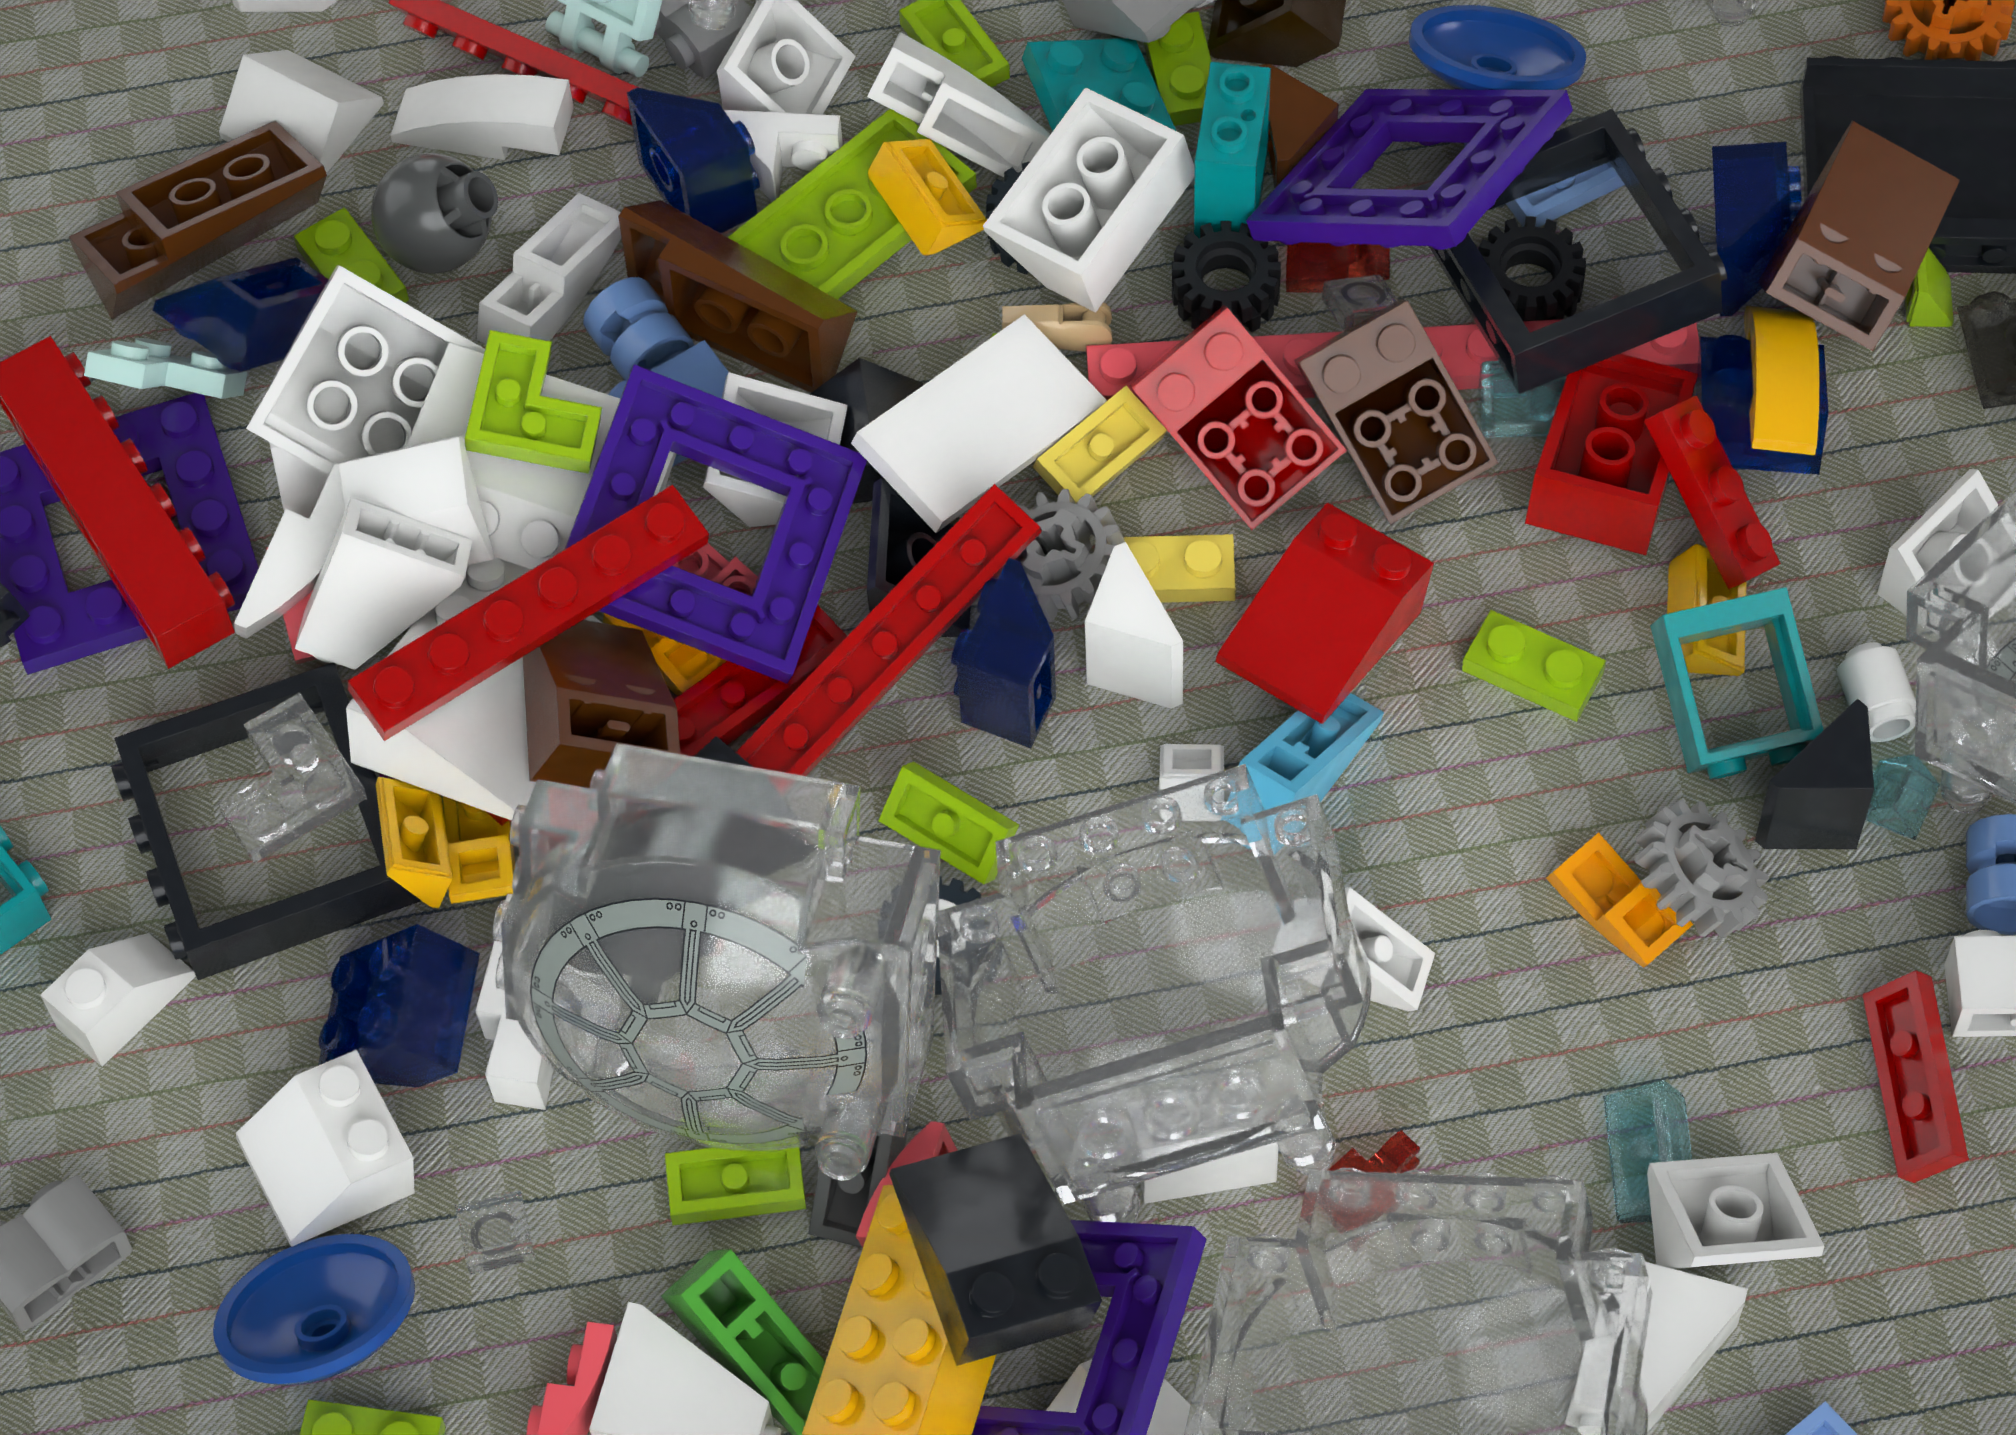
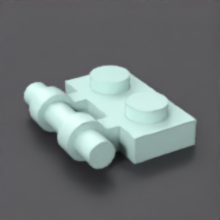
M557 0L567 5L565 14L559 11L552 12L547 18L545 28L547 32L559 38L560 44L575 53L586 51L598 57L603 67L617 74L627 72L635 77H641L646 73L649 67V58L636 51L635 45L631 41L632 38L637 41L653 39L662 0ZM592 18L607 25L605 35L595 30V26L591 21Z

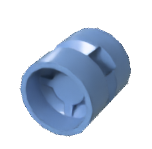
M630 277L613 283L593 299L584 314L583 324L586 331L605 355L610 356L613 367L623 380L628 379L634 364L651 370L662 364L672 353L679 350H687L694 346L692 338L675 316L668 313L665 303L648 281L640 277Z
M2016 814L1993 815L1976 821L1969 826L1966 832V867L1971 874L1966 882V916L1969 923L1980 930H1993L2004 935H2016Z

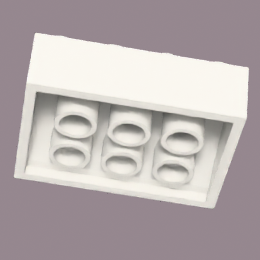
M337 265L246 429L329 475L335 462L340 464L353 459L406 448L449 342L483 354L485 349Z
M450 342L448 343L406 447L459 435L463 436L465 443V435L483 361V353ZM547 374L542 396L602 407L601 422L589 474L467 451L494 557L529 569L537 567L565 549L620 398ZM670 451L654 495L663 491L666 487L676 457L674 452Z
M495 557L489 561L467 565L461 587L416 621L389 655L531 569ZM590 615L589 617L584 619L588 621L602 623L593 615ZM523 657L386 741L379 735L354 698L346 707L351 763L520 824H523L551 786L550 784L529 781Z

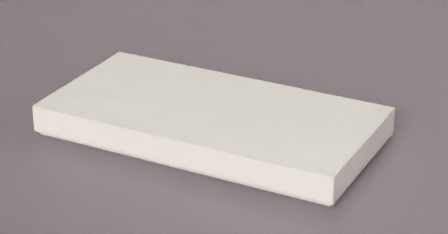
M1024 314L859 430L851 444L932 530L937 533L970 509L994 484L1000 487L1037 460L1038 457L1107 400Z

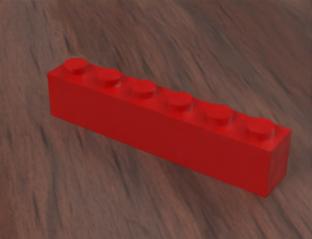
M49 336L0 362V407L163 662L170 669L235 633L227 611L228 608L235 605V601L220 574L215 572L207 576L199 564L206 560V557L192 531L188 527L178 531L170 518L176 516L177 513L161 484L158 482L149 487L141 474L147 472L148 469L133 441L129 438L120 443L113 431L119 428V424L105 398L100 395L92 399L86 391L85 387L91 385L89 377L84 376L85 369L76 354L72 352L64 356L52 337Z

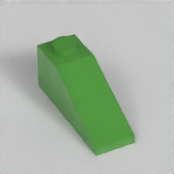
M731 1249L709 1251L668 1288L661 1297L701 1345L724 1368L769 1401L771 1414L792 1435H803L802 1432L819 1384L825 1360Z

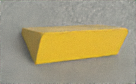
M931 139L883 142L868 169L869 179L922 255L928 256L938 253L984 230L983 225L987 221L986 217Z
M1695 544L1672 559L1669 564L1667 614L1746 596L1747 581L1728 590L1708 548ZM1745 630L1681 645L1688 673L1740 676L1745 671Z
M378 777L376 792L386 874L422 902L438 909L453 879L442 797L437 793L400 780Z

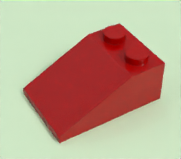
M1620 353L1568 374L1534 475L1525 524L1646 556L1661 509L1670 472L1644 420L1692 398L1698 373Z
M1327 502L1293 539L1217 653L1215 662L1323 724L1419 616L1434 562Z

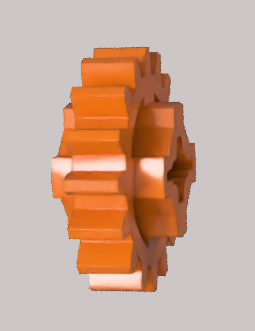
M1885 0L1882 20L1885 23L1891 24L1888 34L1890 41L1906 40L1903 55L1906 57L1920 51L1925 54L1924 60L1965 58L1966 61H1980L1982 51L1994 57L1998 53L2001 40H2007L2013 21L2011 17L2015 0Z

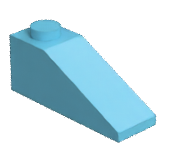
M1352 693L1344 699L1323 724L1299 710L1296 711L1240 761L1219 821L1241 833L1248 841L1262 845L1274 853L1305 824L1379 725L1384 712Z

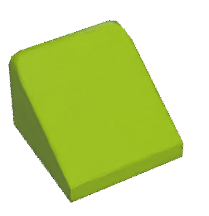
M1928 248L1905 297L1906 322H1909V327H1950L1954 322L1951 280L1946 269Z

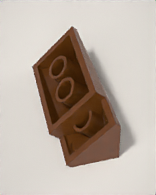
M273 121L117 191L116 195L122 213L69 236V240L111 319H114L317 204L327 174L322 163L279 123Z
M662 200L624 207L618 218L627 277H640L648 281L665 303L668 313L675 316L692 339L698 342L705 340L709 347L810 393L836 375L858 312L857 310Z

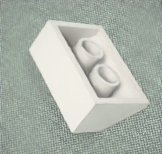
M1085 88L984 223V231L1046 288L1096 313L1195 177V166L1183 134Z

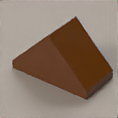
M1262 64L1258 66L1271 68L1268 158L1274 188H1276L1338 120L1339 104L1272 64Z

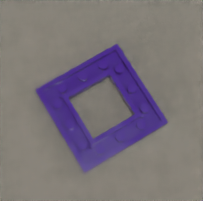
M1366 89L1248 217L1246 222L1253 241H1279L1285 245L1300 242L1330 243L1333 246L1373 244L1384 248H1394L1401 245L1431 246L1437 250L1456 247L1465 239L1466 234L1484 213L1495 204L1497 198L1516 176L1523 172L1528 162L1553 137L1554 132L1572 113L1573 108L1567 90ZM1392 142H1419L1424 146L1436 145L1441 142L1468 143L1427 190L1352 188L1363 174L1374 166V162Z
M634 364L565 549L653 497L670 451L786 496L751 596L671 566L599 611L788 684L794 674L867 460L859 452Z
M192 393L116 416L119 428L113 431L120 443L130 438L147 466L148 471L141 475L144 476L163 470L180 528L182 530L188 527L192 531L206 557V560L199 564L207 576L218 572L232 594L235 605L228 608L227 611L231 612L241 609L259 566L205 396ZM24 444L0 452V583L11 592L30 615L13 632L22 664L27 675L148 637L112 580L69 592L45 506L60 502V499Z
M1070 1220L1080 1238L1100 1296L1112 1297L1076 1412L981 1406L972 1435H1146L1207 1239L1194 1226Z

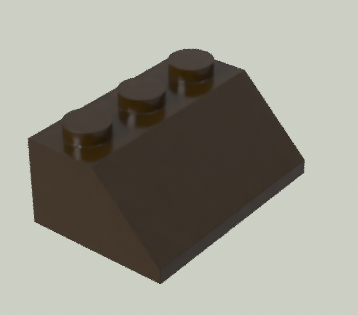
M1216 0L1208 40L1210 56L1214 59L1298 67L1339 47L1346 0Z

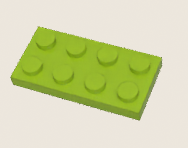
M889 109L728 236V238L838 300L912 240L868 176V169L883 142L929 138L917 133L919 125L913 120ZM932 140L967 192L970 193L977 188L976 173L944 146Z

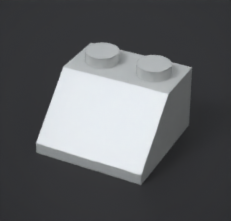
M357 1050L295 1075L236 1132V1139L291 1247L415 1194L413 1155Z

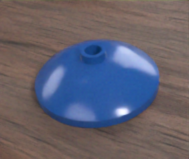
M1453 5L1431 9L1414 19L1409 33L1410 48L1422 65L1454 89L1564 90L1581 78L1586 63V52L1583 46L1565 30L1540 18L1503 8L1480 5Z
M339 1234L302 1242L264 1260L245 1274L232 1287L220 1304L215 1316L213 1336L216 1347L224 1363L233 1372L256 1382L274 1385H300L335 1376L368 1359L395 1334L413 1303L415 1294L414 1275L404 1254L396 1246L381 1238L361 1234Z

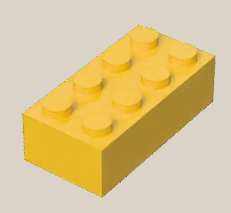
M883 1185L802 1432L803 1435H972L996 1355L956 1366L893 1185Z

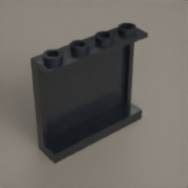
M1841 56L1807 57L1800 89L1804 201L1853 120L1960 179L1929 246V249L1947 272L2016 274V59L2006 61H1965L1959 58L1909 60L1900 57H1888L1885 59L1844 58Z

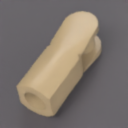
M1104 302L1096 313L1077 303L1002 306V330L1025 314L1058 350L1086 352V346L1106 345L1112 342V331L1109 327L1112 320L1111 308Z

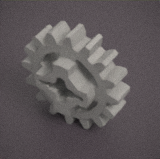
M1062 489L1057 502L1049 503L1045 494L1041 492L1036 496L1037 507L1029 511L1019 503L1017 505L1041 527L1042 532L999 575L995 582L1007 604L1017 603L1022 615L1027 618L1035 613L1039 607L1046 622L1054 621L1058 609H1066L1073 620L1079 616L1078 604L1087 601L1090 605L1092 604L1114 546L1125 542L1119 526L1116 525L1110 509L1107 506L1098 509L1092 495L1086 493L1076 504L1069 490ZM1091 534L1095 537L1094 554L1089 553L1092 545L1088 538ZM1022 557L1026 558L1022 564L1026 571L1023 577L1020 574V561Z
M1682 799L1675 802L1670 808L1663 807L1644 824L1646 829L1636 836L1635 841L1644 850L1634 857L1635 863L1647 868L1650 873L1641 882L1646 888H1657L1661 894L1656 903L1657 907L1660 910L1670 907L1675 911L1676 924L1680 927H1683L1692 920L1695 922L1699 936L1706 937L1715 930L1720 938H1726L1734 930L1740 931L1760 914L1758 908L1768 900V895L1760 887L1769 880L1767 873L1755 868L1754 862L1762 855L1759 850L1746 849L1742 841L1745 839L1747 832L1743 828L1733 830L1727 825V814L1723 811L1714 818L1710 817L1705 802L1698 801L1693 807L1689 808Z

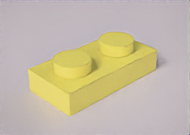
M1125 386L1038 457L1033 468L1058 496L1062 489H1068L1074 502L1077 504L1079 499L1086 493L1093 497L1162 440L1167 430L1133 392Z
M1233 534L1124 537L1125 542L1161 603L1235 601Z

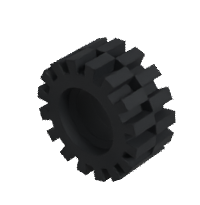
M1534 216L1525 217L1524 227H1518L1516 219L1513 218L1505 221L1504 233L1497 226L1491 229L1488 234V241L1482 239L1478 250L1522 321L1564 319V315L1567 317L1573 316L1577 309V303L1581 301L1586 271V258H1583L1584 249L1580 241L1572 244L1573 233L1565 228L1559 234H1556L1557 222L1550 219L1546 220L1544 228L1536 227V217ZM1533 264L1549 271L1553 279L1541 286H1524L1512 281L1506 272L1509 268L1516 265Z
M1221 221V231L1214 232L1211 223L1200 226V239L1191 231L1184 237V247L1177 246L1174 252V261H1172V301L1174 306L1178 305V315L1183 322L1191 317L1192 329L1195 330L1223 305L1228 307L1242 325L1246 324L1251 333L1260 329L1261 317L1268 322L1274 315V305L1278 306L1280 299L1281 261H1278L1279 252L1275 245L1268 247V241H1253L1247 224L1242 223L1239 232L1231 231V221ZM1230 268L1246 274L1249 282L1237 290L1221 291L1207 286L1203 282V277L1213 270Z

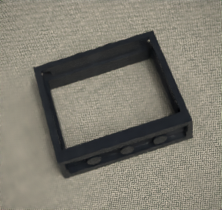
M1613 109L1555 131L1553 137L1541 147L1525 166L1523 172L1516 176L1490 209L1610 162L1681 272L1530 333L1468 233L1465 239L1456 247L1437 250L1429 246L1518 394L1722 312L1721 281L1727 279V274L1719 254L1714 249L1709 251L1705 249L1700 241L1699 230L1693 215L1687 208L1679 210L1673 201L1672 190L1665 173L1659 167L1652 169L1646 160L1645 149L1639 134L1634 128L1626 130ZM1435 180L1413 188V190H1427Z
M334 662L114 738L122 762L111 765L117 787L123 801L135 799L139 811L138 815L128 818L140 853L152 851L157 865L156 868L146 871L150 887L158 907L170 904L175 919L174 922L164 925L169 944L176 960L188 956L198 980L421 902L420 899L386 874L376 792L377 777L373 770L351 763L346 707L349 701ZM325 712L379 866L200 929L148 772Z

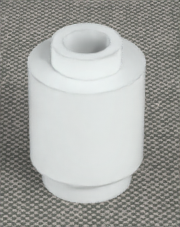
M1876 642L1861 644L1851 649L1846 654L1845 660L1838 666L1837 676L1848 706L1859 699L1868 707L1870 741H1890L1910 732L1917 722L1914 713L1918 705L1898 651Z

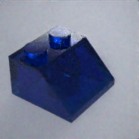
M638 87L627 92L639 164L667 204L720 234L751 219L757 214L755 190L760 188V182L750 162V155L755 153V146L749 131L740 120L732 123L721 105L716 102Z
M1787 142L1712 146L1717 253L1724 264L1727 279L1721 281L1722 312L1720 317L1733 316L1762 289L1758 280L1801 208L1800 165L1788 166Z

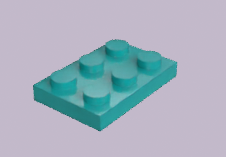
M1115 38L1027 42L1022 61L1052 132L1085 88L1176 131L1136 40Z

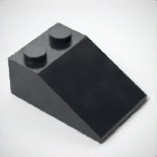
M1021 1133L890 1170V1178L956 1366L1088 1328L1102 1302L1099 1290L1080 1238Z

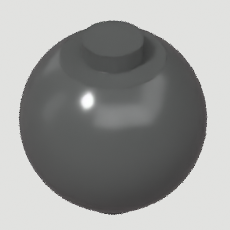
M440 153L413 155L392 166L378 183L371 205L373 230L384 251L400 265L416 272L428 274L452 271L470 261L484 245L490 231L492 216L498 208V195L494 184L485 174L474 171L464 162L454 157Z

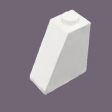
M351 497L304 610L295 649L311 654L320 661L334 662L356 670L461 587L467 570L472 540Z
M1612 1253L1568 1428L1582 1431V1435H1646L1737 1327L1748 1289Z
M628 1302L589 1428L591 1435H781V1428L774 1427L768 1400L643 1305Z

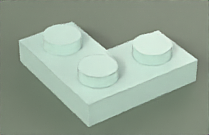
M135 338V343L112 341L111 349L89 351L84 376L139 389L168 386L224 399L244 394L247 371L227 367L229 358L223 355L204 351H192L190 359L170 354L172 345L169 343L147 338Z

